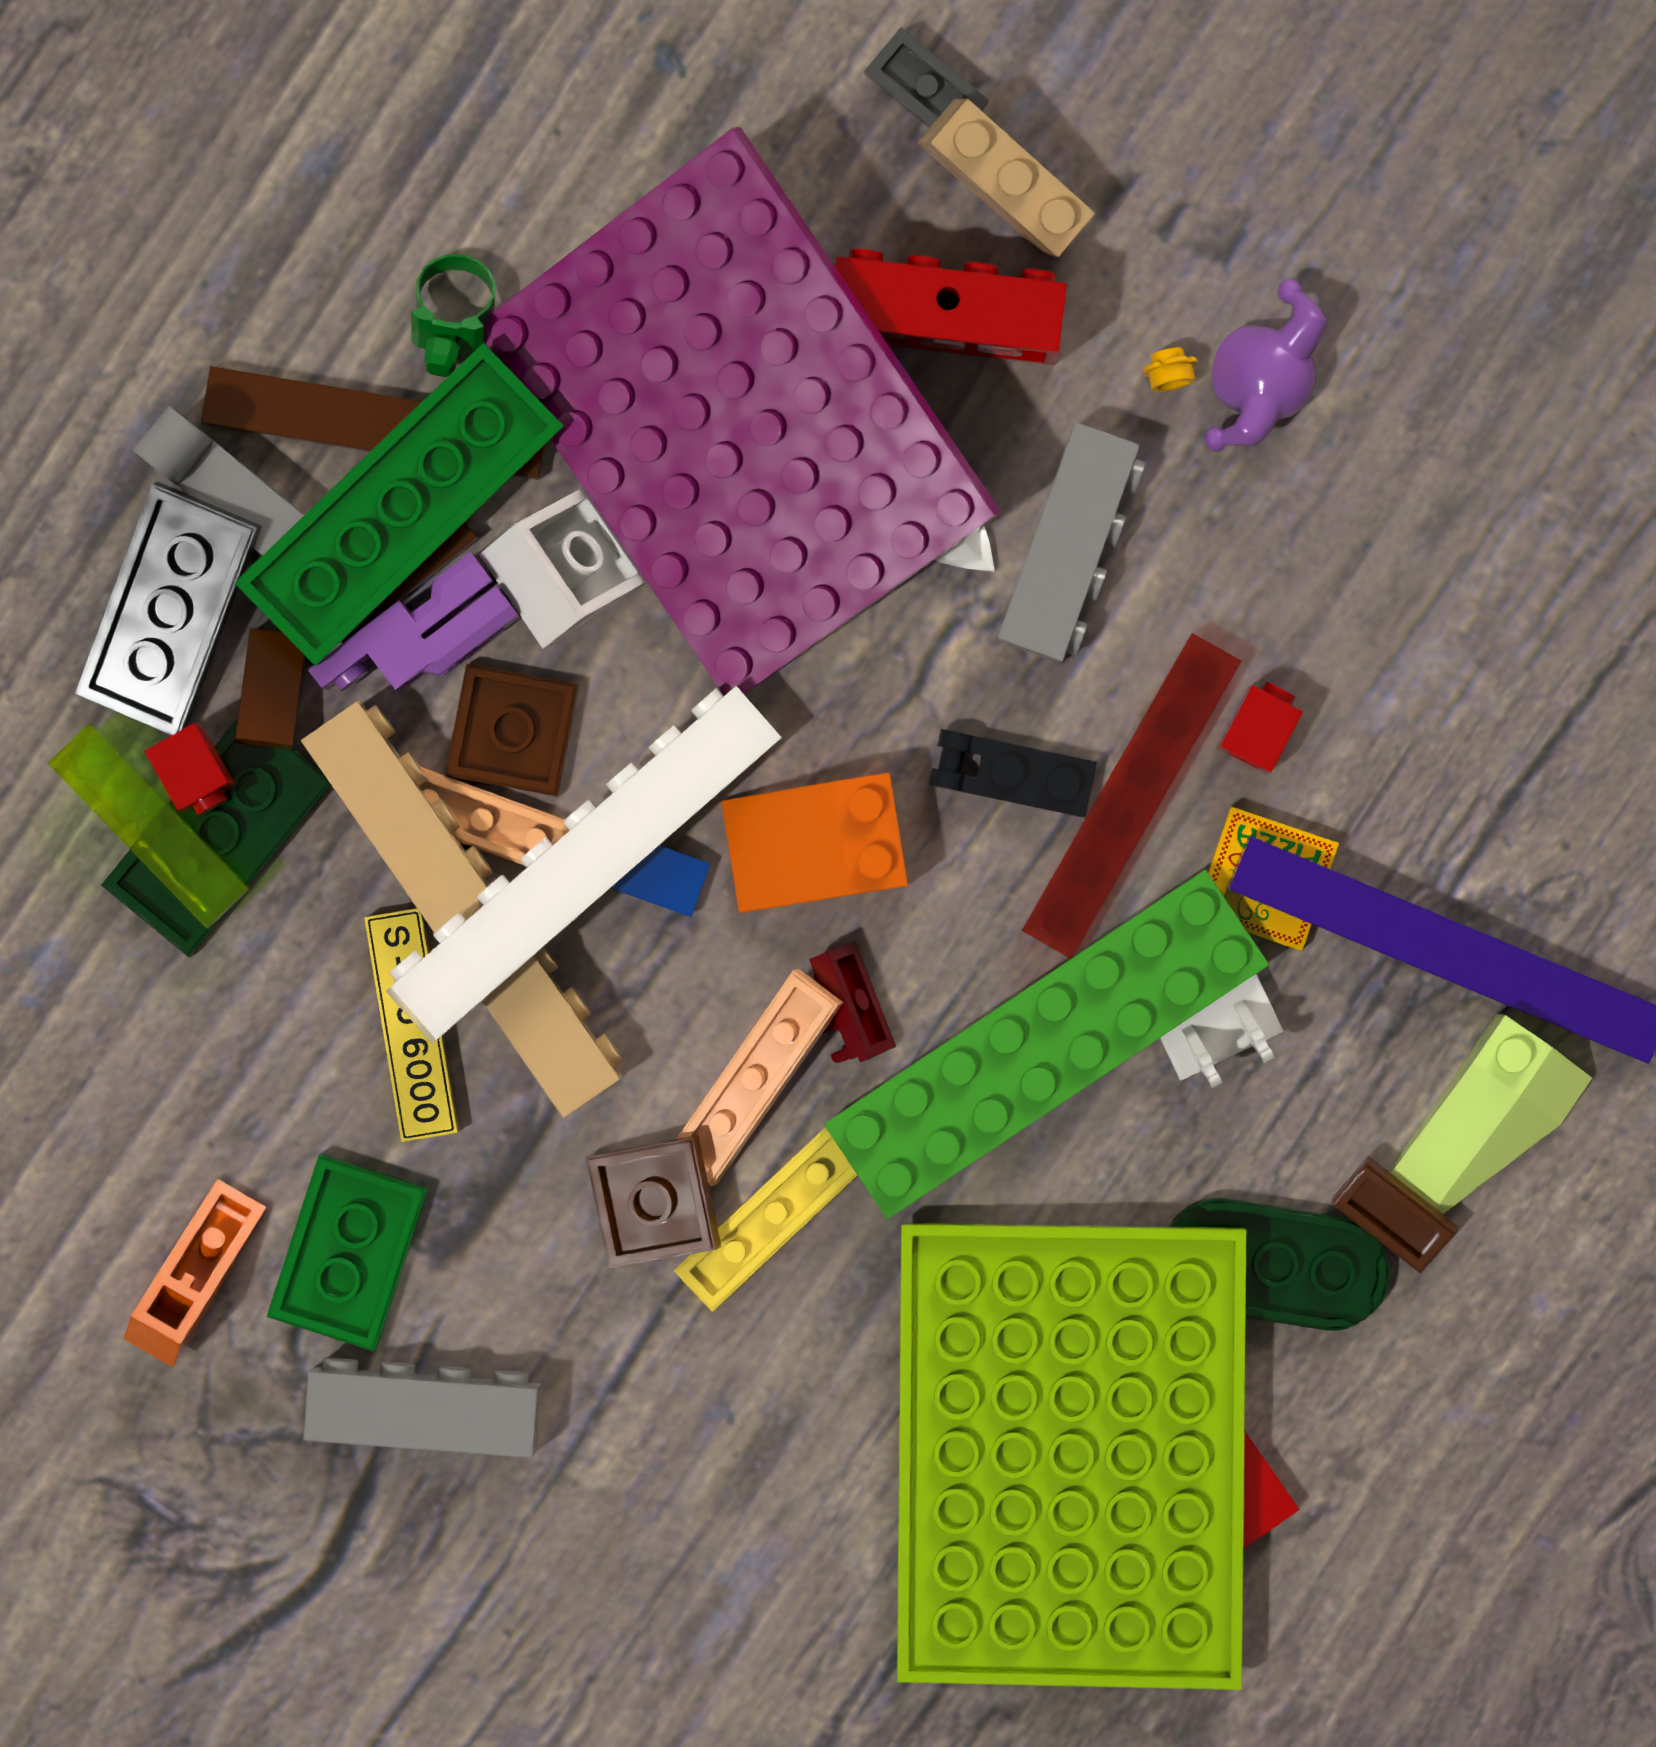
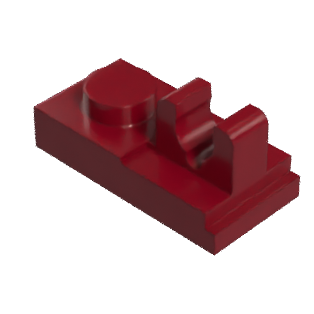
M855 941L810 958L809 961L814 971V980L844 1002L823 1032L838 1030L845 1043L843 1049L831 1054L833 1062L841 1063L857 1057L860 1062H863L895 1048L896 1044Z

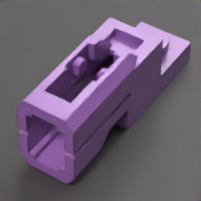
M469 552L433 580L431 599L411 613L403 602H396L329 653L316 666L314 665L308 669V671L321 688L330 690L336 685L342 692L367 674L368 670L363 664L372 659L396 691L402 692L424 674L445 676L520 619L521 616L502 590L495 586V581L476 556Z

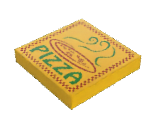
M1230 806L1208 869V874L1249 934L1303 951L1312 924L1226 888L1248 836L1257 838L1331 869L1339 843Z

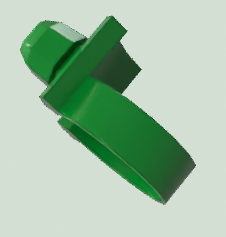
M448 254L435 258L423 267L417 278V309L411 311V341L418 348L425 349L424 364L428 373L448 377L456 369L460 356L468 358L484 343V325L489 319L490 314L495 310V281L490 270L479 260L467 255ZM448 270L469 272L478 276L487 284L492 297L482 311L475 316L463 319L461 323L443 321L434 317V313L424 305L420 296L424 284L434 275Z

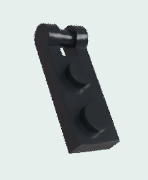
M940 729L937 746L942 747L938 769L932 768L929 785L1081 818L1086 817L1097 762ZM965 752L981 756L977 777L960 774Z

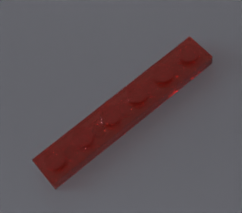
M1194 633L1190 634L1024 924L1022 932L1072 959L1239 667L1241 660Z

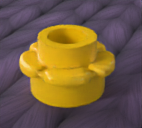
M1181 347L1168 348L1151 354V364L1143 368L1144 377H1149L1151 391L1165 392L1195 383L1196 377L1193 366L1198 364V360L1193 356L1186 357L1184 349Z

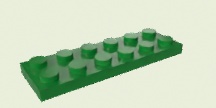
M482 343L234 583L316 666L563 428V425L504 363Z

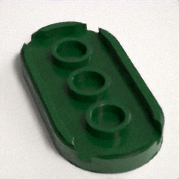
M1208 1198L1197 1201L1183 1209L1169 1225V1227L1246 1228V1318L1327 1331L1345 1330L1359 1324V1322L1372 1314L1382 1304L1388 1290L1390 1268L1382 1246L1376 1238L1347 1217L1229 1198Z

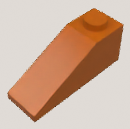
M217 1179L131 1314L124 1340L174 1367L203 1321L267 1207Z

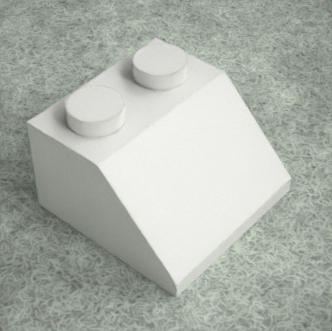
M584 488L517 522L479 554L542 649L580 629L647 583Z

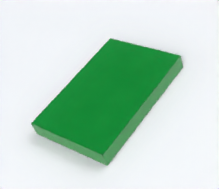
M320 1153L266 1317L375 1352L380 1342L429 1188Z

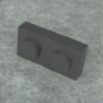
M900 27L864 71V75L928 128L934 124L954 99H969L981 111L989 102L984 95L902 27Z

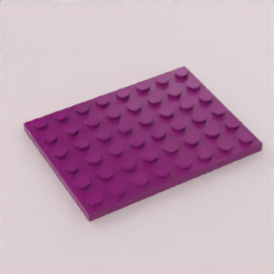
M741 127L730 129L490 314L489 319L484 325V342L488 348L563 425V428L551 438V441L724 696L735 686L745 695L1002 513Z

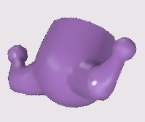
M1295 279L1284 280L1278 288L1279 298L1284 303L1291 304L1292 307L1291 318L1281 329L1275 330L1257 325L1239 327L1225 338L1217 350L1212 366V384L1216 396L1225 406L1237 411L1240 415L1235 424L1226 429L1214 426L1205 434V443L1207 448L1219 452L1226 445H1258L1270 433L1278 420L1288 418L1302 409L1313 393L1316 383V367L1312 353L1326 329L1327 318L1324 312L1307 295L1302 293L1303 288Z

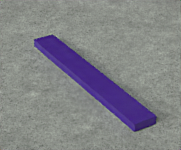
M1248 836L1226 889L1647 1064L1650 1063L1656 1049L1655 1004L1257 838Z

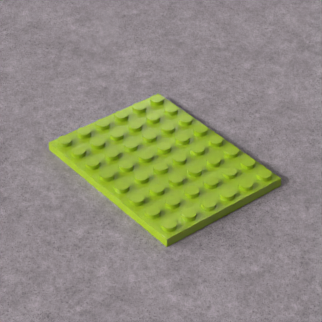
M946 1223L901 1224L898 1683L1242 1690L1246 1228Z

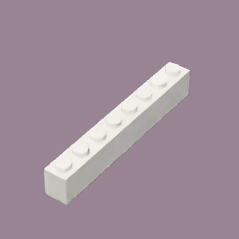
M737 686L725 696L717 688L691 710L698 719L683 733L673 725L648 747L655 755L652 760L640 770L632 762L606 784L612 794L598 807H595L588 799L563 821L570 830L554 845L546 837L543 838L520 859L526 866V869L510 883L501 875L476 897L483 904L482 908L467 921L460 913H457L433 934L440 943L424 958L415 950L389 973L396 982L386 992L431 1043L442 1036L782 738Z

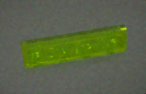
M88 723L48 762L53 770L205 928H210L250 889L93 724Z

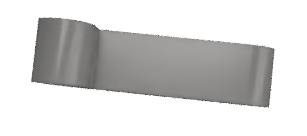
M170 405L133 448V451L168 480L179 486L188 495L261 525L262 527L254 549L261 555L267 552L304 516L302 512Z

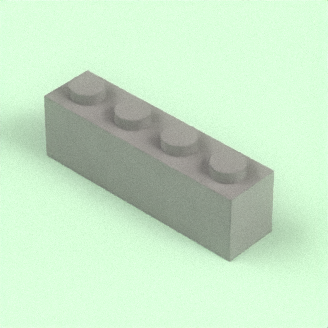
M1078 422L1074 423L996 640L997 642L1058 664L1062 663L1066 652L1077 655L1088 625L1078 620L1085 599L1096 602L1107 572L1106 569L1097 566L1104 545L1112 548L1116 547L1126 519L1125 515L1116 512L1124 491L1131 494L1135 493L1146 463L1135 459L1140 447L1139 444Z
M324 1358L323 1367L315 1366L308 1372L303 1441L533 1458L536 1453L541 1383H529L528 1373L495 1371L494 1380L471 1378L472 1369L441 1366L438 1367L437 1375L414 1374V1364L400 1362H382L380 1371L358 1370V1360L347 1358Z

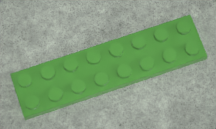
M1205 869L824 1123V1126L886 1219H889L1269 966V963Z

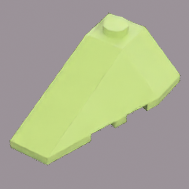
M1496 1014L1389 1172L1444 1214L1559 1127L1592 1080V1077L1556 1049L1506 1015Z

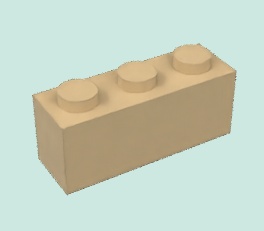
M954 99L918 141V144L1043 256L1059 257L1095 214L969 99Z

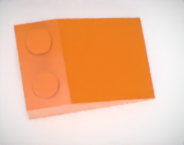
M890 772L721 801L739 913L908 886Z

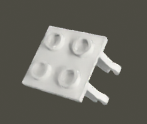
M1255 974L1162 1036L1160 1040L1180 1081L1202 1071L1211 1088L1222 1084L1214 1064L1252 1046L1258 1052L1263 1063H1266L1275 1058L1266 1040L1284 1031Z

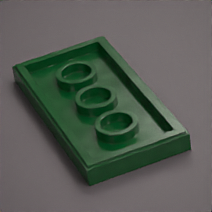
M238 718L215 745L217 752L236 784L224 791L228 800L201 816H197L194 809L187 813L177 811L172 800H170L101 884L103 888L188 958L194 955L332 786L323 772L293 747L292 750L235 743Z

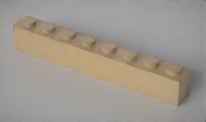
M356 701L300 741L433 932H437L457 913H460L467 921L483 907V904L476 897L489 886L486 878L494 874L475 846L466 851L452 832L461 827L458 820L442 799L434 804L429 800L420 786L428 780L426 774L409 751L400 757L388 740V737L393 735L395 730L379 707L374 705L367 709L363 702ZM544 945L488 994L482 1002L561 1116L565 1118L618 1081L622 1075L617 1066L624 1062V1060L605 1033L596 1039L584 1019L589 1017L591 1012L573 987L563 991L551 973L559 967Z

